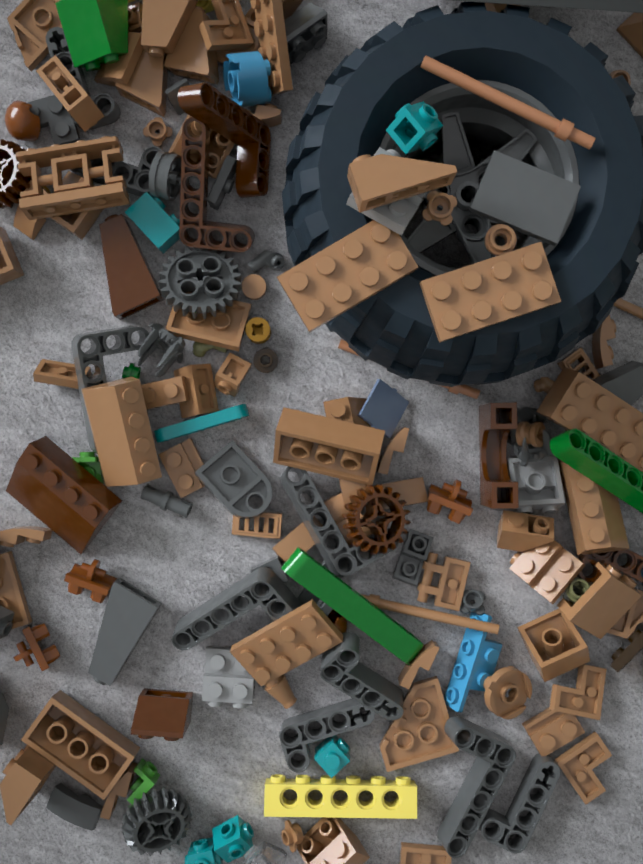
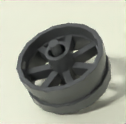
M164 151L156 153L149 170V191L153 197H163L170 201L176 199L181 188L182 157L180 155L169 154Z

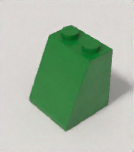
M61 0L55 3L74 68H85L87 72L101 69L100 64L116 63L119 61L120 56L128 53V0Z

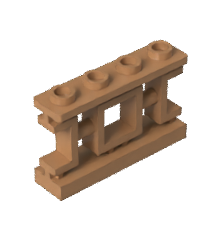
M104 136L100 139L79 140L75 143L54 144L50 147L29 148L25 151L16 152V159L19 161V171L24 177L32 176L33 190L20 192L19 206L29 220L130 204L129 194L126 190L127 184L123 175L113 177L111 163L124 161L122 155L123 148L118 137ZM102 158L103 166L91 167L90 160ZM52 167V174L41 175L40 168ZM83 167L84 182L63 185L61 171ZM104 177L106 185L94 187L93 178ZM53 185L55 193L43 195V186Z

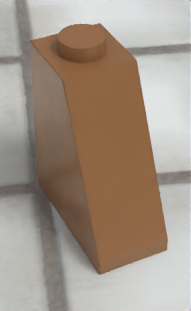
M143 0L141 46L146 52H149V55L164 57V53H173L198 0Z
M195 6L173 53L167 54L164 66L175 76L218 85L219 72L216 50L207 51L199 29L202 21L211 19L205 14L203 8Z
M143 48L128 84L115 83V87L121 96L164 117L167 103L165 91L168 81V69L164 64L167 54L164 53V57H154L149 55V52H146Z

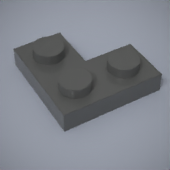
M55 95L27 102V104L32 105V108L29 109L30 112L40 118V129L50 127L54 144L63 145L80 140L76 124L71 120L68 111Z

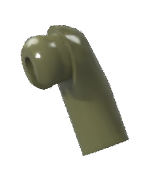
M195 341L192 352L197 357H204L206 352L211 349L226 353L228 349Z

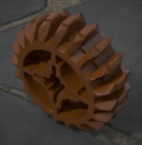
M4 139L0 141L1 209L5 207L12 208L14 203L19 204L20 192L25 191L26 188L29 189V182L32 180V176L24 177L18 169L19 161L16 159V152L25 151L26 149L15 142H9Z
M376 484L375 487L373 485H366L365 490L359 488L357 490L358 496L351 495L349 497L353 504L344 505L345 509L349 510L348 514L342 515L343 519H348V523L342 526L343 529H350L346 537L348 539L354 538L352 545L354 547L361 545L360 550L362 552L369 550L370 554L376 555L378 551L385 554L388 548L390 550L396 549L395 542H404L401 534L409 533L404 528L405 524L411 523L410 520L405 519V515H408L410 511L403 510L407 502L399 500V492L392 493L391 487L383 488L382 484ZM378 499L384 501L390 508L391 512H385L382 508V504H379ZM365 506V507H366L365 515L360 518L361 511H362L363 507ZM377 515L384 516L383 518H379V520L375 521V523L368 522L374 520V518H377ZM392 521L391 527L387 532V526ZM361 527H368L375 540L368 538Z

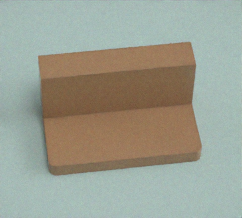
M211 363L188 365L174 370L175 377L185 376L189 401L179 403L182 418L219 411Z

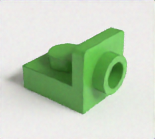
M80 452V457H73L76 462L104 484L99 458L95 457V452Z
M143 758L134 768V772L139 777L131 785L130 789L132 792L127 798L132 805L134 798L141 799L143 792L147 793L160 777L156 766L149 761L146 762Z

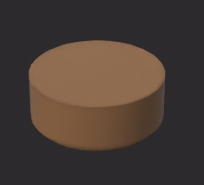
M257 274L245 277L241 286L244 295L250 300L261 299L267 290L265 280Z

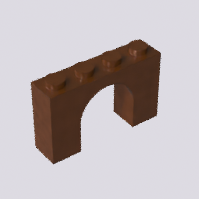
M517 402L488 403L479 406L480 505L491 509L519 508L518 482L511 481L506 460L508 434L510 430L517 429Z

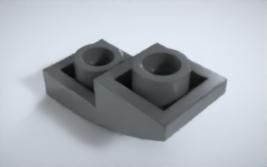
M409 529L392 578L412 586H417L423 562L427 560L434 537Z
M60 783L54 786L46 808L67 822L92 831L97 826L103 806L86 793L79 797Z

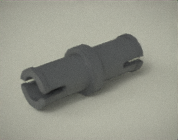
M148 484L141 493L142 500L160 506L161 510L166 511L168 509L185 518L190 514L193 503L173 496L172 492H163Z

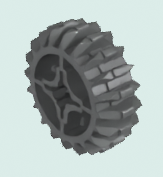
M163 787L159 792L154 788L150 794L143 792L141 799L134 798L133 805L127 806V813L123 814L122 833L127 846H130L133 852L138 851L140 855L147 852L152 856L154 852H158L161 855L164 849L171 851L173 844L180 845V838H185L187 830L191 829L190 821L192 820L189 803L181 792L176 793L173 788L167 792Z

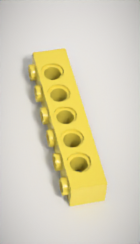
M275 774L271 775V778H266L264 817L417 819V785L414 780L407 776H398L396 780H386L384 776H372L371 780H361L360 776L355 775L346 776V779H336L335 776L331 778L329 775H323L321 779H311L309 775H297L296 779H286L285 775ZM288 789H292L297 793V797L293 800H288L284 797L283 793ZM312 790H319L322 793V797L319 800H312L308 794ZM338 790H343L347 793L346 799L342 801L336 800L333 795ZM362 791H370L372 793L371 799L368 801L360 800L359 794ZM388 791H395L397 793L394 801L389 802L384 799Z

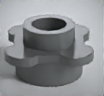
M464 590L463 604L460 606L461 612L464 614L472 612L482 615L485 612V607L483 606V601L486 599L485 594L477 590Z

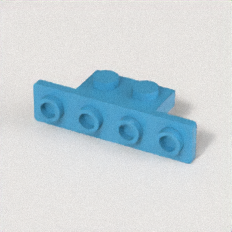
M471 612L470 618L490 623L492 617L486 613L477 615ZM469 628L465 630L444 696L445 704L456 712L461 713L463 711L469 689L485 692L484 681L488 676L494 674L502 644L486 639L487 632Z

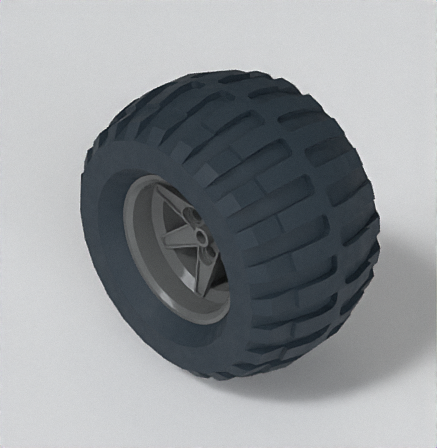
M461 2L459 7L454 8L451 14L444 15L439 6L436 5L417 12L414 17L406 21L403 27L393 21L368 39L361 49L356 48L350 56L346 55L325 82L322 94L316 91L309 101L300 121L299 135H296L289 145L282 201L288 253L292 258L294 266L373 220L346 205L352 192L347 178L349 164L357 157L370 154L372 157L378 148L381 147L386 151L393 149L401 157L417 160L429 155L442 153L443 164L456 166L457 174L452 184L436 189L442 191V193L453 195L457 199V205L451 213L452 222L447 226H443L439 221H426L423 219L409 238L406 237L405 233L402 236L400 235L418 265V269L325 324L330 332L338 334L349 344L348 347L365 361L368 359L386 367L387 371L407 380L409 378L429 381L430 384L448 387L498 383L556 361L573 349L579 341L593 334L608 317L614 303L619 298L625 296L639 265V262H636V260L643 253V115L633 116L631 112L634 104L633 98L636 93L623 75L616 78L611 77L604 67L608 55L596 45L590 42L583 48L568 36L572 26L552 17L546 25L529 18L530 8L507 4L505 9L499 13L487 11L484 2ZM427 55L560 121L564 118L574 123L575 128L596 138L592 147L588 150L568 139L564 142L554 137L555 133L420 68L424 57ZM424 101L435 109L439 121L444 126L435 134L438 139L427 150L422 151L418 149L405 155L386 129L395 120V114L407 103L413 105ZM493 151H498L580 185V191L558 244L553 246L525 234L524 242L520 247L523 248L542 242L561 302L439 343L419 283L423 280L456 270V268L439 264L423 255L422 252L456 232L458 240L464 244L473 264L495 257V255L487 250L484 240L491 225L499 223L469 211L479 187L478 180L482 179ZM472 156L483 160V162L475 167ZM428 191L423 199L426 206L428 204L427 195L431 191ZM437 206L438 211L443 209L442 206ZM471 224L475 226L477 234H468L465 231L464 225Z

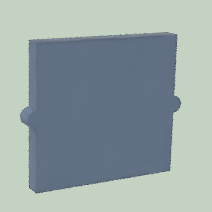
M377 379L358 416L371 425V427L385 430L384 436L391 438L409 401L397 393L396 388H391L381 379Z

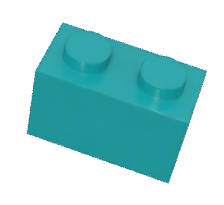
M145 192L125 213L164 254L180 239V220L173 213L169 216L163 210L166 206L159 198H152Z

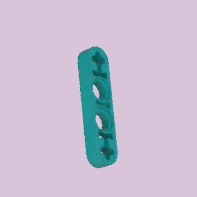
M241 404L160 428L153 432L156 442L161 443L236 421L250 415L247 405Z

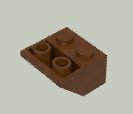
M144 688L138 697L131 735H138L141 739H151L154 736L164 737L167 741L183 739L191 723L193 692Z

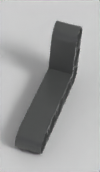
M126 326L80 333L71 342L90 449L96 454L97 450L81 389L107 383L103 356L139 350L149 335L145 328ZM137 331L140 339L136 344H133L131 335ZM113 335L116 340L112 348H109L106 344L107 337ZM84 339H88L91 343V347L87 352L81 350V342ZM93 364L95 373L93 376L87 377L85 369L88 365Z
M289 466L283 471L281 483L329 570L337 577L343 578L352 575L393 551L388 548L387 553L382 554L378 551L375 555L370 554L368 550V559H363L359 553L361 545L349 548L307 471ZM288 472L297 473L299 482H292L288 477ZM302 493L308 494L311 497V504H304L301 501L300 495ZM314 515L322 517L324 521L322 527L314 524ZM371 535L370 537H368V538H370V539H372V540H375L374 535ZM327 537L335 540L336 546L334 550L326 546L325 540ZM339 559H344L347 562L348 569L346 572L339 569Z
M260 567L180 618L171 639L172 644L179 650H188L259 605L275 621L303 604L273 570L267 567Z
M453 716L445 723L444 731L459 749L477 756L437 832V838L448 855L452 858H459L468 850L515 761L516 752L500 735L462 717Z

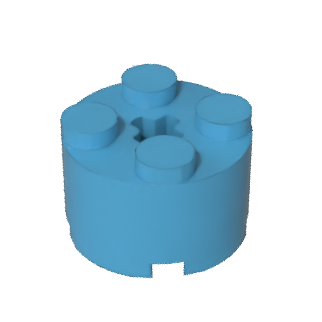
M258 51L226 54L225 57L228 58V61L223 62V81L225 91L230 90L232 96L230 99L241 107L256 106L257 104L264 105L266 102H270L272 95L271 89L268 86V76L271 74L269 60H264Z

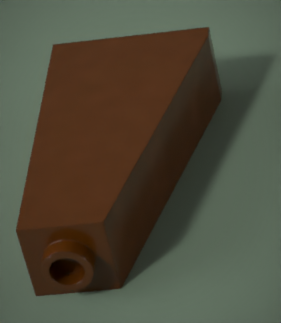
M114 214L107 217L105 222L99 224L112 312L116 318L122 320L165 299L162 298L160 288L128 220L122 214Z

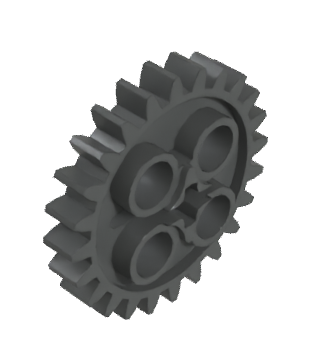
M185 246V253L182 254L176 250V258L168 256V263L162 264L163 271L159 272V286L162 298H166L167 305L173 304L175 312L182 309L184 317L189 312H192L193 319L197 317L198 313H201L202 317L206 319L209 312L216 317V310L219 309L225 313V305L232 307L233 299H238V291L241 290V274L238 273V265H233V258L226 259L225 251L218 254L217 250L214 249L208 251V249L203 248V250H199L196 247L190 251Z

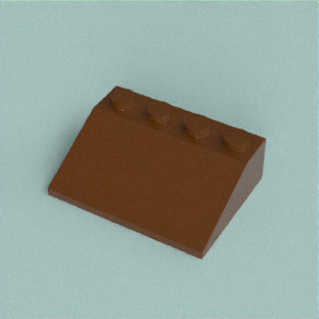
M47 436L29 443L18 459L6 492L80 554L87 549L123 501Z

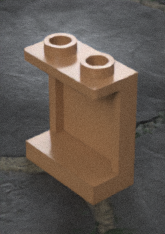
M598 561L595 566L601 571V576L575 604L563 598L557 606L571 623L601 639L642 595L635 588L637 583L628 575L624 574L621 576V572L611 564L605 566Z

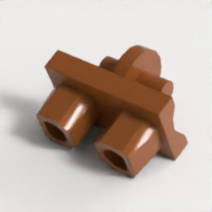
M456 479L453 485L444 482L442 488L431 484L428 489L427 511L439 514L442 506L451 508L448 513V519L460 524L466 515H471L473 508H471L472 500L466 498L468 491L460 489V480Z
M94 559L91 565L75 563L72 570L66 574L64 581L69 583L68 592L81 595L84 589L92 591L90 597L92 601L102 603L110 593L111 587L117 578L107 575L106 570L99 568L101 561Z
M45 623L32 628L30 626L24 628L22 631L30 648L27 649L23 641L17 643L16 646L20 653L13 657L15 662L23 659L28 667L34 664L30 656L33 653L41 670L48 669L49 664L59 658L60 654L55 644L41 650L38 641L50 636Z

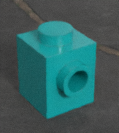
M336 735L325 738L315 748L314 759L332 778L350 762V747L343 738H338Z

